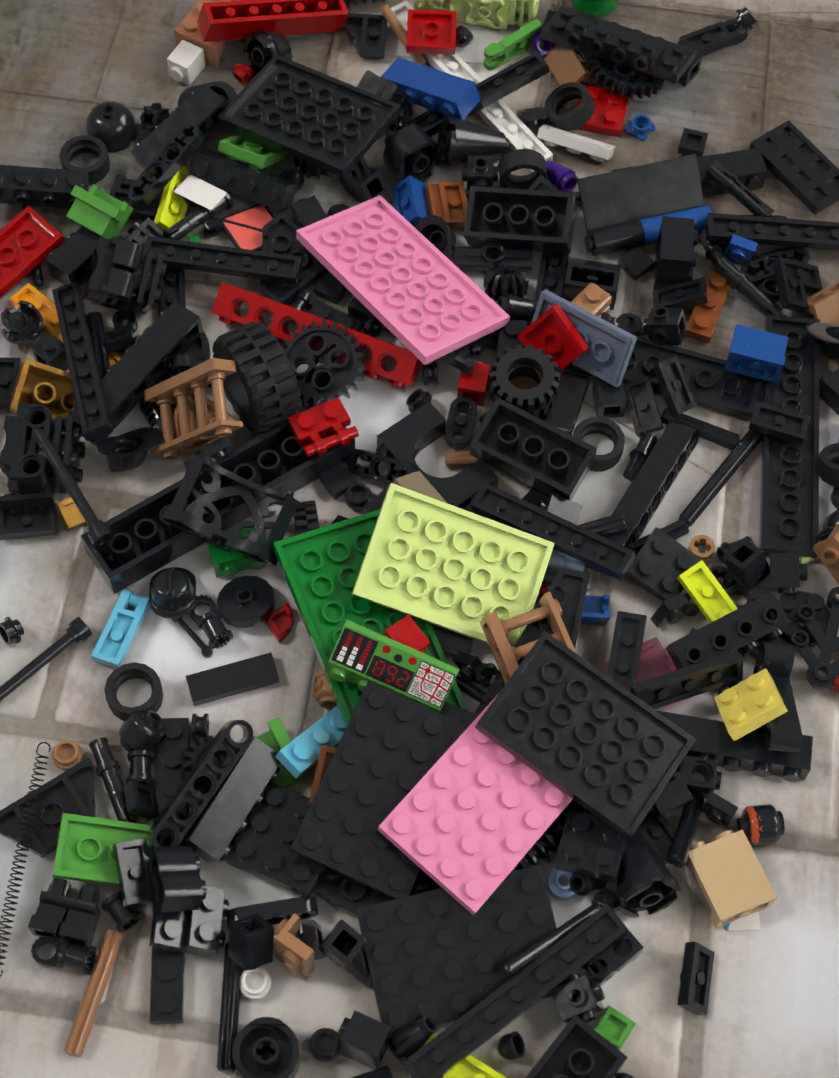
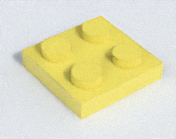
M766 668L752 674L744 681L714 697L727 731L734 741L788 712L773 678Z

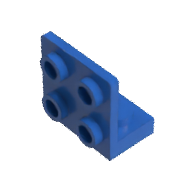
M737 324L724 370L778 383L786 356L784 355L788 337Z

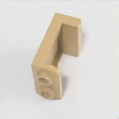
M728 830L716 836V840L705 844L704 841L691 845L685 866L690 865L713 912L710 919L715 929L768 908L777 898L743 830L735 833L732 830Z

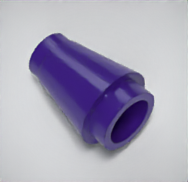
M551 160L546 161L547 179L559 191H573L578 183L575 171Z

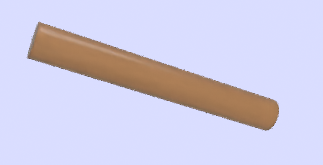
M388 4L383 5L380 8L381 13L406 48L407 32ZM409 53L414 62L422 65L427 63L421 53Z

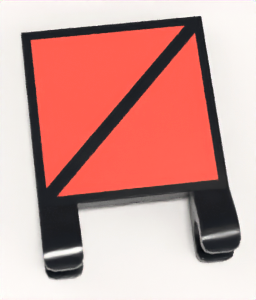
M259 203L220 219L205 220L203 222L205 227L203 233L207 238H212L224 230L235 248L262 251L263 226L275 217L267 206Z

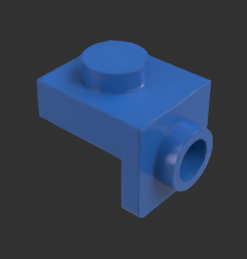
M733 234L725 255L728 259L745 264L751 261L758 243Z

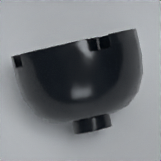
M105 101L92 108L87 117L86 132L87 136H94L100 139L106 145L108 152H119L127 149L130 146L129 142L133 138L136 139L137 125L131 110L115 101Z

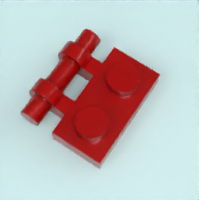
M339 397L288 417V424L299 445L311 442V444L303 447L306 457L314 454L322 455L327 453V449L339 444L344 446L350 443L351 439L359 436L355 426L345 430L344 427L351 425V419ZM331 432L334 433L333 435L328 436V437H326V438H324V439L321 438V436H324V435L329 434V433H331Z

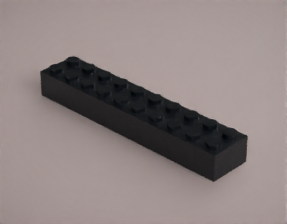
M323 400L322 402H320V403L314 405L313 407H316V406H318V405H320V404H323V403H325L326 401ZM287 420L217 459L219 466L251 482L273 489L282 487L294 492L319 478L321 473L341 462L345 463L348 454L355 449V439H351L350 443L344 446L339 444L327 449V453L322 455L314 454L306 457L303 447L311 444V442L299 445ZM331 432L329 434L321 436V438L324 439L328 436L333 435L334 433ZM201 471L194 488L201 495H204L206 493L201 487V481L203 480L205 484L209 485L212 484L213 480L208 474ZM183 479L104 522L110 526L114 533V537L108 543L95 547L88 537L89 531L81 535L86 553L114 594L207 541L206 537L202 538L196 533L189 535L161 518L165 508H170ZM221 482L220 488L228 487L229 485ZM190 494L183 510L196 500L192 494ZM240 496L225 498L212 503L220 513L222 531L228 530L233 525L251 516L248 507ZM253 496V497L255 498V500L257 501V503L259 504V502H260L262 499H259V498ZM204 508L208 515L203 516V521L212 523L214 516L207 508Z

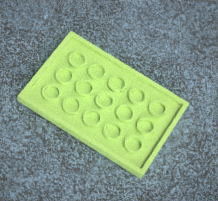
M390 483L351 595L406 615L409 614L414 618L488 644L480 625L484 615L496 611L499 619L506 620L534 609L555 543ZM527 625L508 632L506 637L510 646H515Z

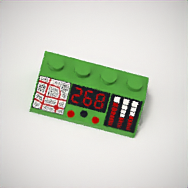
M346 620L324 672L329 673L330 677L338 682L347 681L356 685L361 692H363L367 681L370 680L439 713L459 669Z

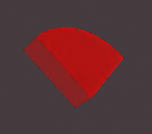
M289 603L274 610L264 621L279 643L288 636L292 628L293 616Z

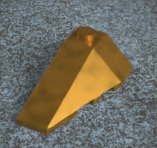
M25 358L19 369L9 411L17 413L18 404H42L48 407L53 420H56V416H62L63 420H67L70 410L76 405L70 373Z

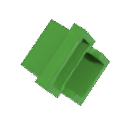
M75 185L70 194L76 199L66 216L93 234L111 240L112 237L118 238L134 208L128 203L122 202L103 192L95 185H92L89 192Z

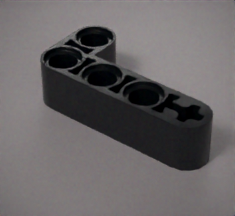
M762 641L753 674L765 668L768 670L788 712L761 726L765 748L768 751L798 753L801 748L802 731L790 682L794 663V646L789 643Z

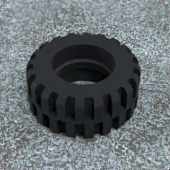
M250 322L217 337L212 347L213 358L235 361L236 372L226 376L223 381L226 397L232 404L235 413L238 414L240 420L243 421V424H246L249 430L262 434L286 422L288 417L300 413L302 400L300 399L301 392L297 385L296 375L293 373L290 360L288 361L285 355L286 352L278 343L276 336L271 334V330L268 327H265L262 323Z

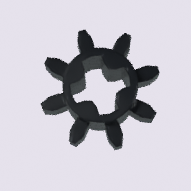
M152 103L151 106H144V111L140 116L143 125L142 129H150V133L154 131L158 124L170 116L169 108L161 109V103Z

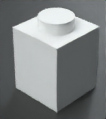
M182 40L167 58L169 76L176 81H181L190 86L206 66L204 49Z

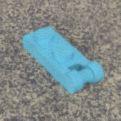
M127 589L121 592L91 654L93 661L116 669L123 664L141 623L150 610L148 596L142 595V597L134 595L133 591ZM129 606H132V607H135L136 609H135V611L133 612V611L127 610V608H128Z

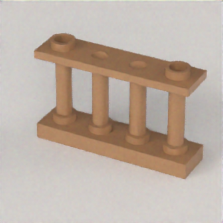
M211 358L144 390L145 401L156 402L157 406H160L164 444L151 449V455L163 456L165 460L177 459L183 452L218 437L231 436L232 431L243 427V421L228 420L223 386L225 377L236 372L235 361ZM212 383L216 421L209 424L205 389ZM191 392H194L198 421V429L194 431L191 428L188 397ZM177 399L181 436L175 439L171 405Z
M547 592L542 596L539 601L541 607L506 620L499 619L495 611L484 615L480 625L505 684L518 668L520 659L526 657L537 642L535 640L516 648L510 646L506 635L511 630L546 618L551 631L554 633L551 636L576 653L561 618L562 609L557 599H553L551 592Z

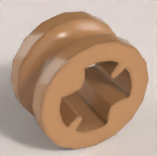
M697 535L691 539L688 550L701 558L704 563H707L713 556L715 544L710 537ZM699 545L704 546V553L698 552Z

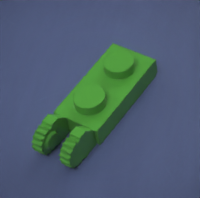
M536 18L532 22L524 24L513 34L505 36L499 43L489 44L484 50V56H486L484 58V67L487 70L496 69L530 49L533 36L542 30V23Z

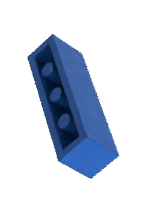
M398 57L381 76L387 82H392L406 92L405 100L410 104L422 106L429 111H436L445 116H453L464 120L480 101L473 81Z

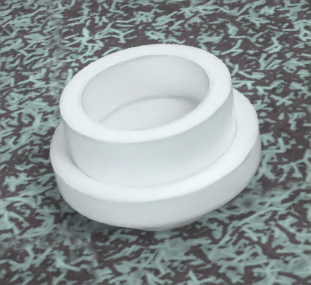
M261 967L254 970H246L240 976V990L249 999H261L270 991L271 977Z

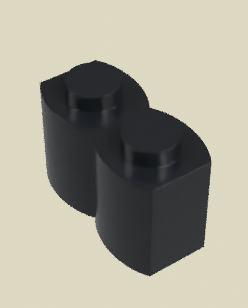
M191 846L153 847L150 859V872L155 886L159 910L161 912L199 910L201 901L206 898L207 894L206 882L201 880L199 875V856L194 854Z

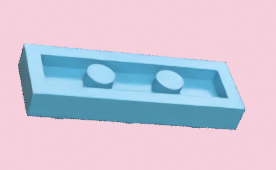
M338 706L287 744L276 755V758L296 779L318 762L322 745L334 748L338 746L346 729Z

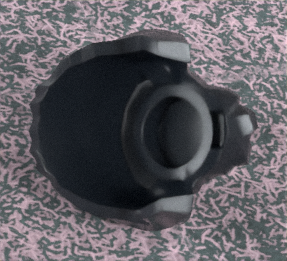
M19 301V309L7 308L1 313V322L7 329L6 331L3 328L1 333L10 343L26 345L39 338L43 331L44 322L41 313L33 304L27 301Z

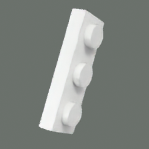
M546 124L539 128L537 138L542 139L543 143L548 146L557 147V145L567 147L566 150L574 154L584 152L590 154L591 159L604 162L605 159L609 160L615 150L613 145Z

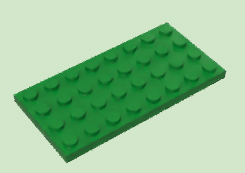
M381 509L273 543L274 552L323 671L327 666L346 620L383 635L386 629L407 616L401 612L351 595ZM410 616L430 641L425 653L448 664L431 623ZM324 672L344 723L347 726L362 692L356 685L347 681L338 682L332 679L329 673ZM454 680L445 702L469 711L456 680Z

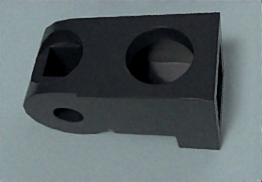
M628 930L582 968L594 982L598 981L600 986H602L616 972L621 971L626 965L641 955L644 947Z

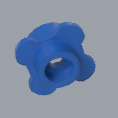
M642 114L634 116L631 124L626 126V132L632 133L639 140H646L648 134L655 130V124L651 122V119Z

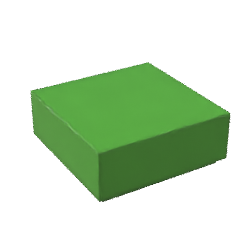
M608 1005L594 1030L620 1051L636 1023Z

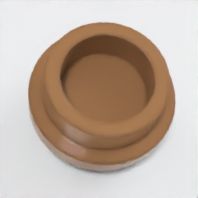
M72 740L59 742L52 751L54 764L62 770H68L77 765L83 757L80 745Z

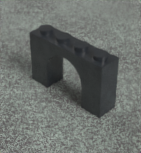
M427 402L377 435L376 453L417 465L415 458L418 453L445 435L446 419L430 402ZM482 458L460 473L446 478L433 477L420 469V472L448 504L461 509H465L472 502L484 482L498 488L499 477ZM397 471L396 475L404 476L408 474L406 471Z

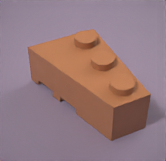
M199 0L174 30L176 47L182 40H185L204 49L205 64L219 69L220 58L225 50L226 40L204 42L197 20L203 3L235 0Z

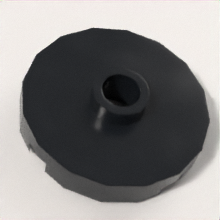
M242 576L233 579L225 584L219 592L217 599L218 610L223 620L227 624L240 628L254 626L253 623L265 621L274 611L276 603L272 586L265 579L258 576Z

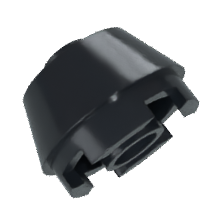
M258 30L253 36L247 37L244 43V53L248 52L251 64L249 67L253 70L254 77L276 54L292 60L290 44L285 36L280 33Z

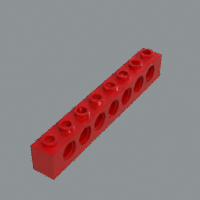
M221 282L211 312L219 315L218 321L229 325H234V322L243 325L250 322L262 323L271 330V334L275 335L278 343L281 344L285 339L292 341L295 339L293 334L291 335L287 329L288 324L292 320L297 324L296 332L298 334L302 333L301 325H304L308 330L311 329L312 321H315L317 327H321L323 320H326L329 328L334 323ZM243 303H246L248 313L242 317L239 309ZM267 312H271L272 322L266 326L263 321L264 315ZM338 324L339 331L346 326ZM346 327L348 336L354 334L357 339L355 343L360 342L362 350L368 347L371 351L369 361H361L366 367L364 375L380 380L381 376L391 379L390 385L405 389L406 385L414 386L422 362L410 350ZM319 342L315 344L312 350L318 351L322 349L324 343ZM390 356L396 360V367L393 371H388L385 367V362ZM346 357L337 358V360L341 361L340 365L345 362Z

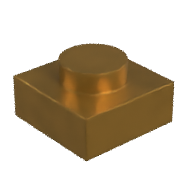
M71 497L55 504L66 530L86 522Z

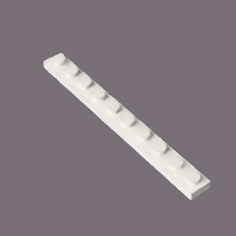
M405 0L390 9L407 32L408 9L414 8ZM456 52L455 55L422 54L437 70L473 81L475 85L483 81ZM501 99L476 112L491 129L505 134V138L509 140V148L512 151L531 149L541 153L545 158V162L548 160L553 161V154Z

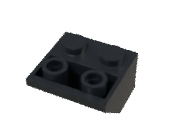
M569 257L562 298L571 302L590 283H594L610 294L612 299L609 306L610 310H614L621 265Z

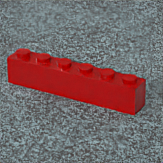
M237 0L203 3L197 22L203 41L212 42L247 39V37L253 36L258 30L276 32L284 36L340 32L348 16V11L344 0Z

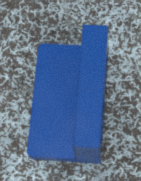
M408 175L391 188L395 210L410 224L416 226L422 218L430 215L425 183Z

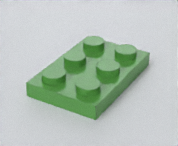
M63 813L52 877L120 886L113 845L117 842L146 838L151 859L153 847L148 841V831L152 825Z

